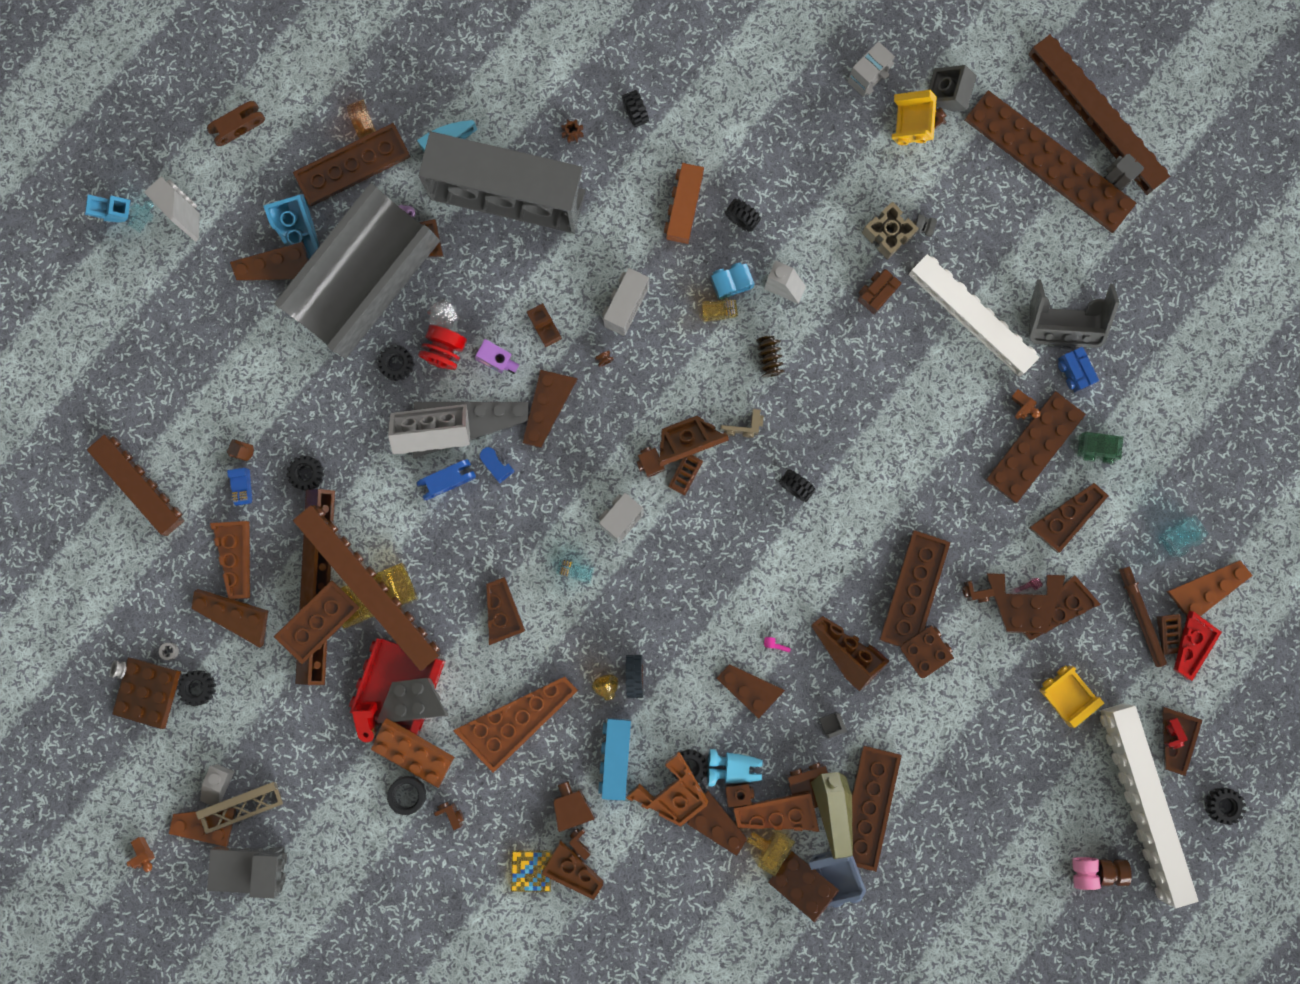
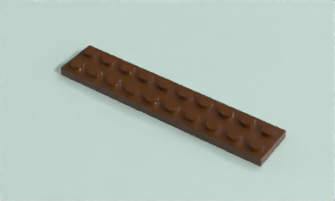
M989 90L964 120L1111 233L1115 232L1137 204Z

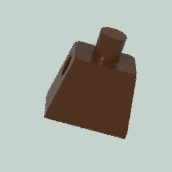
M569 781L558 784L561 796L554 798L553 801L559 832L595 819V815L581 789L572 792Z

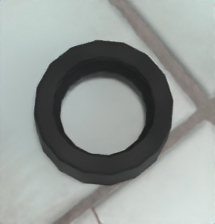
M413 776L397 779L387 792V801L390 808L400 815H410L417 812L426 800L424 784ZM403 784L413 785L417 789L418 800L411 807H403L396 801V791Z

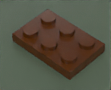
M791 851L768 882L813 922L818 920L840 891L815 869L811 870L810 865L793 851Z

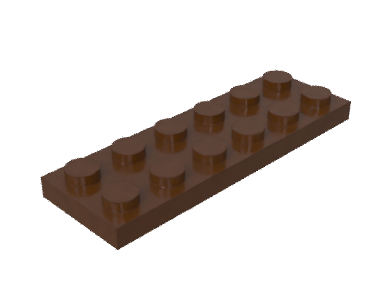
M391 123L294 171L293 174L309 206L312 207L411 158L394 123Z
M1056 391L1052 393L1039 410L1041 413L1040 417L1031 420L985 479L1015 504L1022 498L1086 415Z
M915 530L912 531L879 641L901 648L904 643L924 631L951 542Z
M862 745L852 790L853 857L857 867L877 872L902 755Z

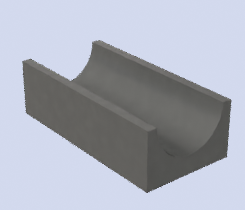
M432 131L429 132L418 174L432 201L573 234L576 233L586 189L579 188L583 170L582 166Z
M370 183L274 304L320 338L330 350L347 358L438 245L440 240L427 226L412 218L375 185Z

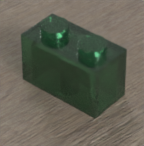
M1083 432L1079 434L1077 457H1083L1084 461L1093 462L1095 459L1102 460V463L1114 464V461L1121 460L1123 436Z

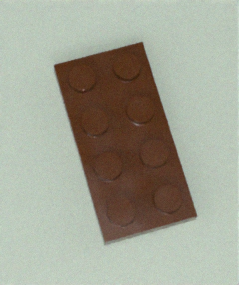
M331 580L273 637L303 664L360 607Z

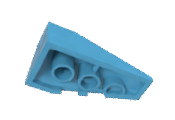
M304 194L263 205L269 224L275 229L284 244L288 246L303 241L310 259L320 246Z

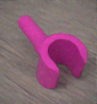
M765 637L764 645L766 648L790 652L791 648L775 644L776 638Z

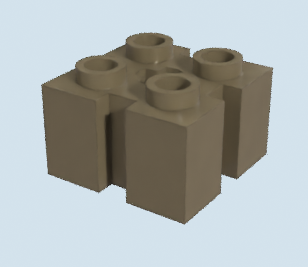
M894 202L890 203L878 218L875 217L862 231V234L871 243L876 241L879 244L877 250L887 260L899 250L902 244L907 243L919 229L909 218L904 220L901 217L903 212Z

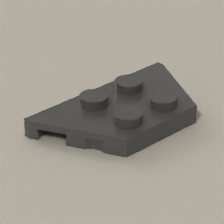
M431 678L397 681L391 684L377 723L383 724L386 718L393 722L445 717L448 716V711L444 710L440 702L441 698L435 691Z

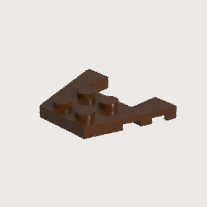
M987 573V580L991 589H994L995 596L993 597L998 606L1005 631L1007 633L1046 634L1065 580V575H1046V595L1006 594L1005 574Z

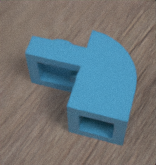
M87 195L84 215L102 218L103 221L125 222L129 215L130 200L110 196L106 199Z

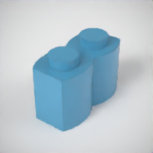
M741 262L732 265L729 270H716L710 279L718 300L750 290L755 285L747 263L742 264Z

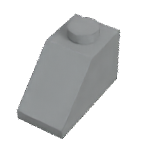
M219 764L211 765L202 783L200 801L211 806L222 802L235 771Z

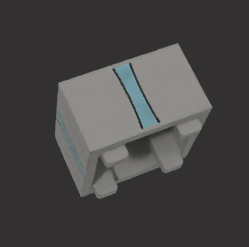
M878 41L853 66L847 82L863 97L866 94L870 95L874 91L873 87L882 78L885 80L889 76L888 72L894 65L893 60L895 56Z

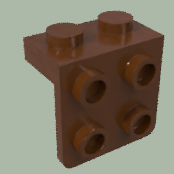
M927 625L924 631L904 643L900 648L920 678H926L954 659L951 654L953 652L951 647L942 641L940 631L932 625Z
M816 762L808 765L809 768L801 770V768L791 770L790 774L786 775L791 794L795 795L811 791L814 808H818L811 782L820 774L828 773L826 766L823 763Z

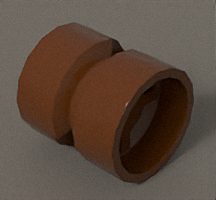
M1099 859V872L1096 874L1100 876L1101 886H1110L1114 883L1117 886H1129L1131 884L1132 872L1128 860L1115 859L1112 863L1108 859Z

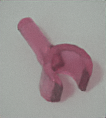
M1032 578L1028 583L1014 590L1018 593L1032 587L1036 591L1043 586V583L1038 578Z

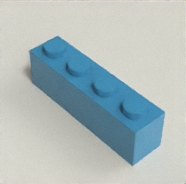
M608 718L607 723L603 722V734H606V742H602L601 754H605V760L600 763V774H603V782H599L598 794H602V799L623 801L626 799L631 720Z

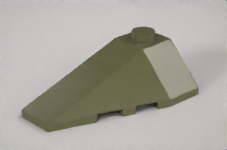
M839 772L820 774L811 784L833 859L853 856L852 793L847 777Z

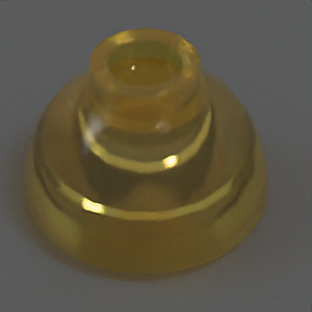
M611 674L603 675L594 680L592 688L597 695L604 697V700H611L615 697V692L618 688V678Z

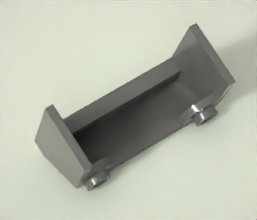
M1037 279L1030 302V340L1035 344L1101 347L1107 340L1120 303L1114 284L1109 285L1105 299L1092 300L1088 303L1085 311L1049 308L1050 301L1044 293L1042 281Z

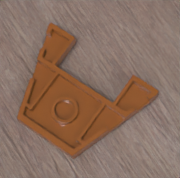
M678 751L665 764L678 777L674 782L655 797L641 784H638L627 794L626 798L630 801L634 799L640 802L641 806L646 809L651 808L659 812V816L681 827L704 809L708 804V800L681 753Z

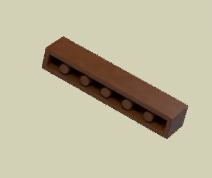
M104 434L86 450L161 535L168 536L185 521L181 517L183 513L177 507L171 506L169 503L170 498L165 493H160L156 489L158 487L156 482L144 475L146 471L139 464L135 465L132 461L133 456L127 450L123 451L120 448V441L114 436L110 437Z

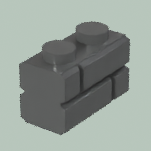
M1126 154L1123 158L1119 156L1105 170L1108 173L1105 179L1122 191L1144 170V167L1139 162H1135L1136 159L1130 154Z

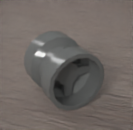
M918 214L915 225L919 229L916 233L922 232L926 236L932 237L937 219L932 217L926 218L924 215Z

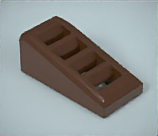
M693 455L683 458L668 487L685 496L703 460ZM689 460L696 464V468L687 464L686 461ZM685 467L693 471L692 475L682 470V468ZM679 474H682L685 477L689 478V481H686L678 477ZM675 481H679L680 483L686 485V487L682 488L678 486L677 484H675Z
M1180 614L1156 616L1163 654L1178 653L1182 639ZM1173 621V625H1166V622ZM1167 629H1174V632L1167 633ZM1175 636L1176 640L1167 641V637ZM1176 644L1177 648L1168 649V645Z

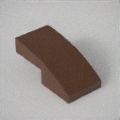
M543 303L527 311L545 348L562 339Z

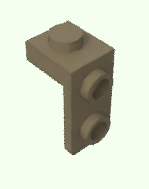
M753 409L750 428L721 425L720 432H725L728 436H735V433L743 434V437L753 438L754 435H758L759 426L763 427L764 415H760L761 410Z

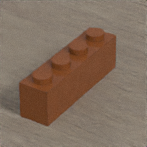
M682 163L681 169L677 168L675 180H678L677 187L674 186L672 191V198L675 199L673 205H669L668 215L671 216L670 222H666L664 228L667 240L689 244L704 167Z

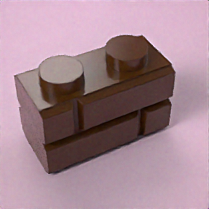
M886 269L881 273L877 271L870 279L873 282L869 287L865 285L858 293L861 295L858 301L874 315L902 284Z

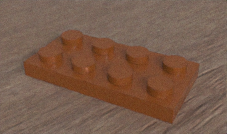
M388 718L383 722L371 748L372 751L437 788L442 784L455 758L453 755Z

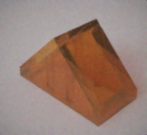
M364 99L347 105L349 117L359 139L376 131Z

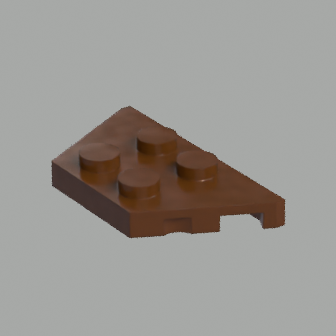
M694 416L665 427L661 431L660 467L729 441L728 435L725 432L723 434L715 429L714 425L706 423L699 416Z

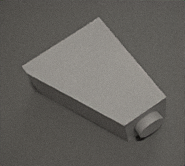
M775 261L764 289L799 304L806 286L794 268Z

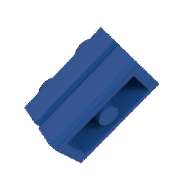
M1083 347L1058 358V367L1061 372L1065 373L1067 386L1069 389H1073L1074 393L1099 381Z

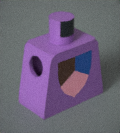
M484 339L475 356L476 361L501 374L504 369L515 374L519 367V364L510 360L511 353ZM500 357L503 359V362L498 363L495 358Z

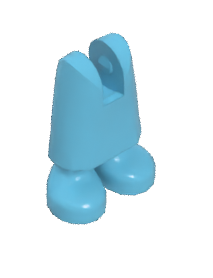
M709 749L708 766H725L726 769L708 768V786H715L719 779H725V784L749 783L762 780V774L749 773L750 766L762 767L763 760L736 753H726V757L718 755L715 749Z

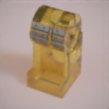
M736 300L702 301L703 322L725 320L738 316Z

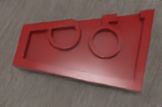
M1189 610L1173 669L1190 681H1193L1222 633L1194 611Z

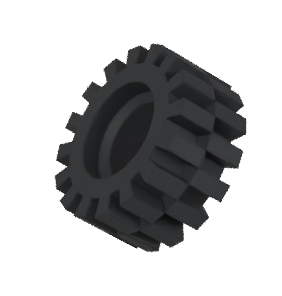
M634 90L622 95L624 108L632 125L636 128L649 122L646 107L638 91Z
M733 199L725 211L726 217H729L728 219L733 221L732 223L745 231L747 230V232H752L761 220L759 213L755 212L756 210L751 208L749 204L747 205L746 202H741L740 199Z
M390 345V348H384L385 351H381V356L378 357L379 363L377 364L380 372L389 380L402 381L405 377L408 378L410 376L409 373L413 371L412 366H414L411 354L399 345L397 347ZM398 356L402 358L403 365L400 369H390L389 361L392 357Z
M302 455L300 458H294L295 461L289 463L291 466L287 467L289 472L286 475L289 477L288 481L293 487L306 491L320 486L319 483L323 481L324 469L315 458ZM304 466H309L312 469V477L306 481L301 480L299 470Z
M790 469L779 480V484L787 492H790L797 499L807 502L816 490L807 479Z
M202 670L189 671L181 676L182 679H179L178 683L180 685L176 688L179 689L177 695L182 697L180 700L185 701L186 705L198 706L209 702L208 700L213 698L212 695L216 692L214 690V687H216V684L213 683L214 678L210 677L211 674L205 673ZM195 680L203 684V692L198 696L190 692V685Z
M686 749L681 751L680 753L685 761L692 760L697 764V771L693 776L698 783H701L703 778L706 777L707 772L705 758L696 750Z
M1223 787L1221 789L1215 788V791L1209 792L1211 796L1206 797L1208 803L1205 802V806H1208V808L1205 810L1209 813L1208 816L1225 825H1233V823L1239 822L1237 819H1243L1241 813L1246 812L1243 807H1246V803L1242 802L1244 798L1239 796L1238 792ZM1227 798L1230 800L1232 808L1228 813L1223 814L1219 810V802Z

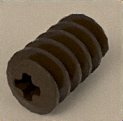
M764 336L756 339V342L759 343L757 350L761 351L758 353V357L762 358L759 364L763 366L760 368V372L765 373L761 377L778 376L785 372L778 368L783 365V362H778L777 360L783 357L777 354L781 347H776V344L781 341L775 339V336Z

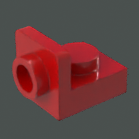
M1178 718L1166 720L1168 724L1166 729L1171 737L1174 736L1175 739L1164 743L1165 746L1168 748L1172 747L1173 750L1184 746L1183 742L1188 739Z

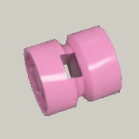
M1092 857L1073 858V870L1077 872L1073 876L1074 888L1082 890L1100 889V876L1096 874L1099 872V859Z

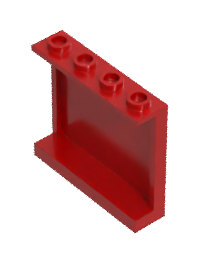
M377 638L376 641L373 640L369 650L372 653L363 665L364 675L362 678H359L356 689H358L356 697L353 696L349 707H351L350 713H352L357 703L376 702L378 709L374 714V719L378 720L392 682L431 678L436 689L445 660L436 658L420 671L398 644L382 638ZM425 719L395 723L419 735Z

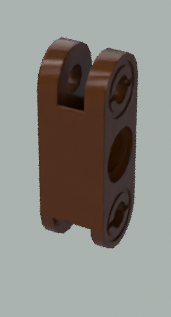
M255 101L242 104L207 126V131L210 134L219 133L214 139L216 146L226 145L265 121L263 113L257 112L259 107Z

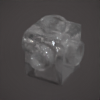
M445 298L440 302L432 304L429 310L426 311L430 317L427 320L431 325H437L446 329L451 328L454 322L460 319Z

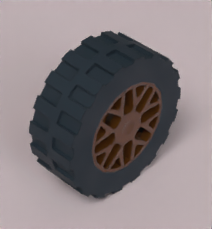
M626 655L627 698H643L642 655Z

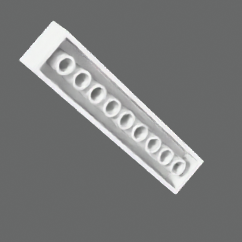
M1119 704L1100 710L1101 724L1107 730L1106 740L1109 746H1112L1114 752L1112 759L1118 765L1120 771L1118 778L1124 784L1126 790L1124 796L1132 808L1130 815L1138 827L1136 834L1144 846L1142 850L1143 856L1149 862V874L1156 883L1155 893L1157 898L1174 908L1199 902L1136 706Z

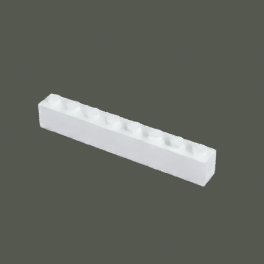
M927 254L911 270L909 276L1017 376H1022L1039 359L1035 349L1022 342L1023 339L1018 334L1011 332L1008 329L1009 326L1004 321H999L990 308H985L976 295H971L963 283L957 282L949 270L943 269L936 258L930 257Z

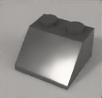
M966 65L934 68L928 90H931L937 97L936 107L949 111L967 110L977 75Z

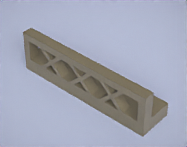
M272 782L196 812L198 820L201 819L205 834L280 806L283 804L276 782ZM275 792L278 802L271 805L263 802L267 793ZM249 800L259 803L253 812L244 809ZM261 804H263V805L266 806V807H263V808L259 809L260 806H261ZM231 807L240 810L237 817L233 820L224 817L227 810ZM242 811L247 813L243 816H240ZM211 815L220 817L217 826L209 829L206 817ZM223 819L228 821L221 824Z

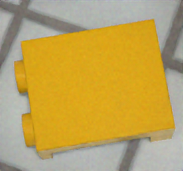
M931 90L894 94V102L898 105L896 133L892 134V139L898 145H908L912 142L926 143V141L933 140L937 97Z
M1065 665L1057 671L1058 675L1053 679L1048 678L1042 683L1043 687L1039 691L1069 727L1075 728L1105 703L1100 697H1096L1075 672L1076 668L1074 666L1067 667Z

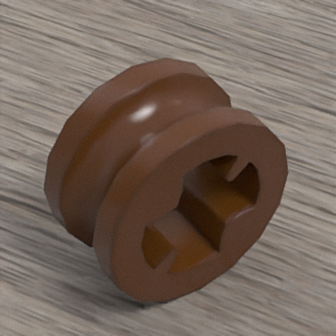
M605 351L595 357V360L599 362V367H603L614 360L613 357H610V351Z

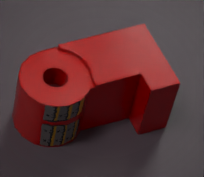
M376 702L357 703L352 711L358 738L363 742H371L379 730L378 723L374 719V714L378 709Z

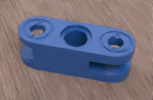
M469 459L460 461L417 481L418 487L427 485L429 492L422 496L423 500L434 498L475 479L474 471L464 475L460 474L461 470L471 466Z

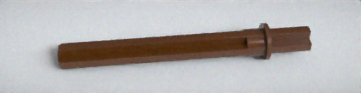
M1130 566L1119 569L1125 585L1123 588L1127 590L1156 667H1162L1167 662L1139 591V582H1136Z

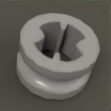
M164 643L159 648V656L164 660H173L179 654L178 646L174 643ZM168 646H170L169 649H173V653H170V657H168V654H165V650H168Z
M114 660L110 668V677L115 678L117 676L118 679H122L126 672V662L122 661L119 663L118 660Z

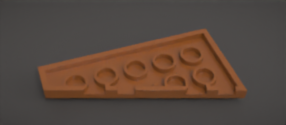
M562 677L453 731L494 773L578 689L566 677Z

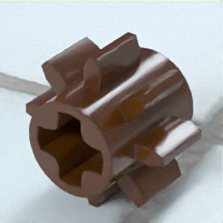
M567 119V124L561 125L562 130L565 131L561 134L562 138L567 137L568 143L571 141L578 143V138L584 137L583 132H581L583 125H578L577 119L574 121Z

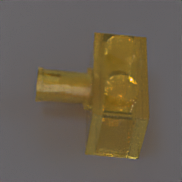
M774 830L769 840L764 839L753 831L750 834L752 838L749 837L747 843L761 850L756 864L775 876L795 841L780 830Z

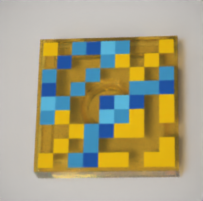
M512 850L511 892H551V879L542 875V870L549 860L552 850Z

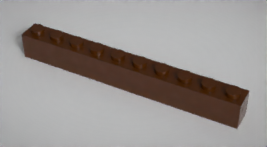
M1049 34L1031 49L1028 54L1111 154L1116 159L1119 156L1123 158L1126 154H1130L1136 159L1135 162H1139L1144 167V170L1134 181L1146 195L1150 194L1170 177L1168 170L1156 160L1154 153L1145 147L1143 140L1134 134L1131 126L1123 121L1119 112L1112 108L1107 98L1096 89L1094 82L1085 76L1082 68L1073 62L1071 55L1062 49L1056 38Z
M325 489L306 490L305 509L310 505L320 506L326 513L324 517L329 522L334 521L335 491ZM304 533L299 611L330 582L331 565ZM327 641L303 664L296 660L295 684L325 685Z
M310 505L293 519V522L418 669L422 671L440 656V647L435 641L430 642L426 637L428 635L426 630L422 626L418 627L413 622L415 618L409 611L405 612L402 609V602L396 596H391L388 592L390 589L384 581L380 582L375 577L377 575L375 570L363 563V556L358 551L354 552L351 549V542L345 536H340L337 532L339 528L333 521L329 522L324 517L326 515L324 510L320 506Z

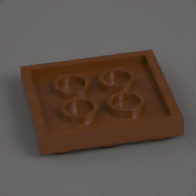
M128 657L126 672L120 684L112 715L159 729H165L181 671Z

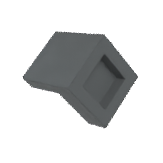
M839 712L819 718L825 737L828 739L847 732Z

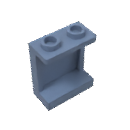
M831 851L812 856L809 861L811 870L816 869L818 873L840 890L827 907L832 906L836 908L846 902L857 903L862 900L866 889L853 856L833 859Z

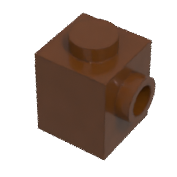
M647 447L640 451L641 454L638 455L639 460L636 463L640 472L644 471L647 478L665 471L664 466L660 467L659 454L656 448L651 449V447Z
M748 783L725 785L728 807L752 804L751 799H754L753 787H749Z

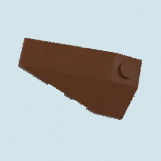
M824 616L811 625L843 676L859 692L889 663V660L870 644L866 647L858 642L859 638L857 636L850 637L844 634L842 627Z

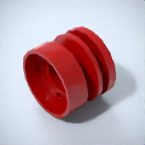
M429 325L425 337L432 344L423 343L421 347L426 351H419L418 356L438 368L456 370L458 365L453 361H459L460 357L453 352H462L467 339L449 329L437 325Z

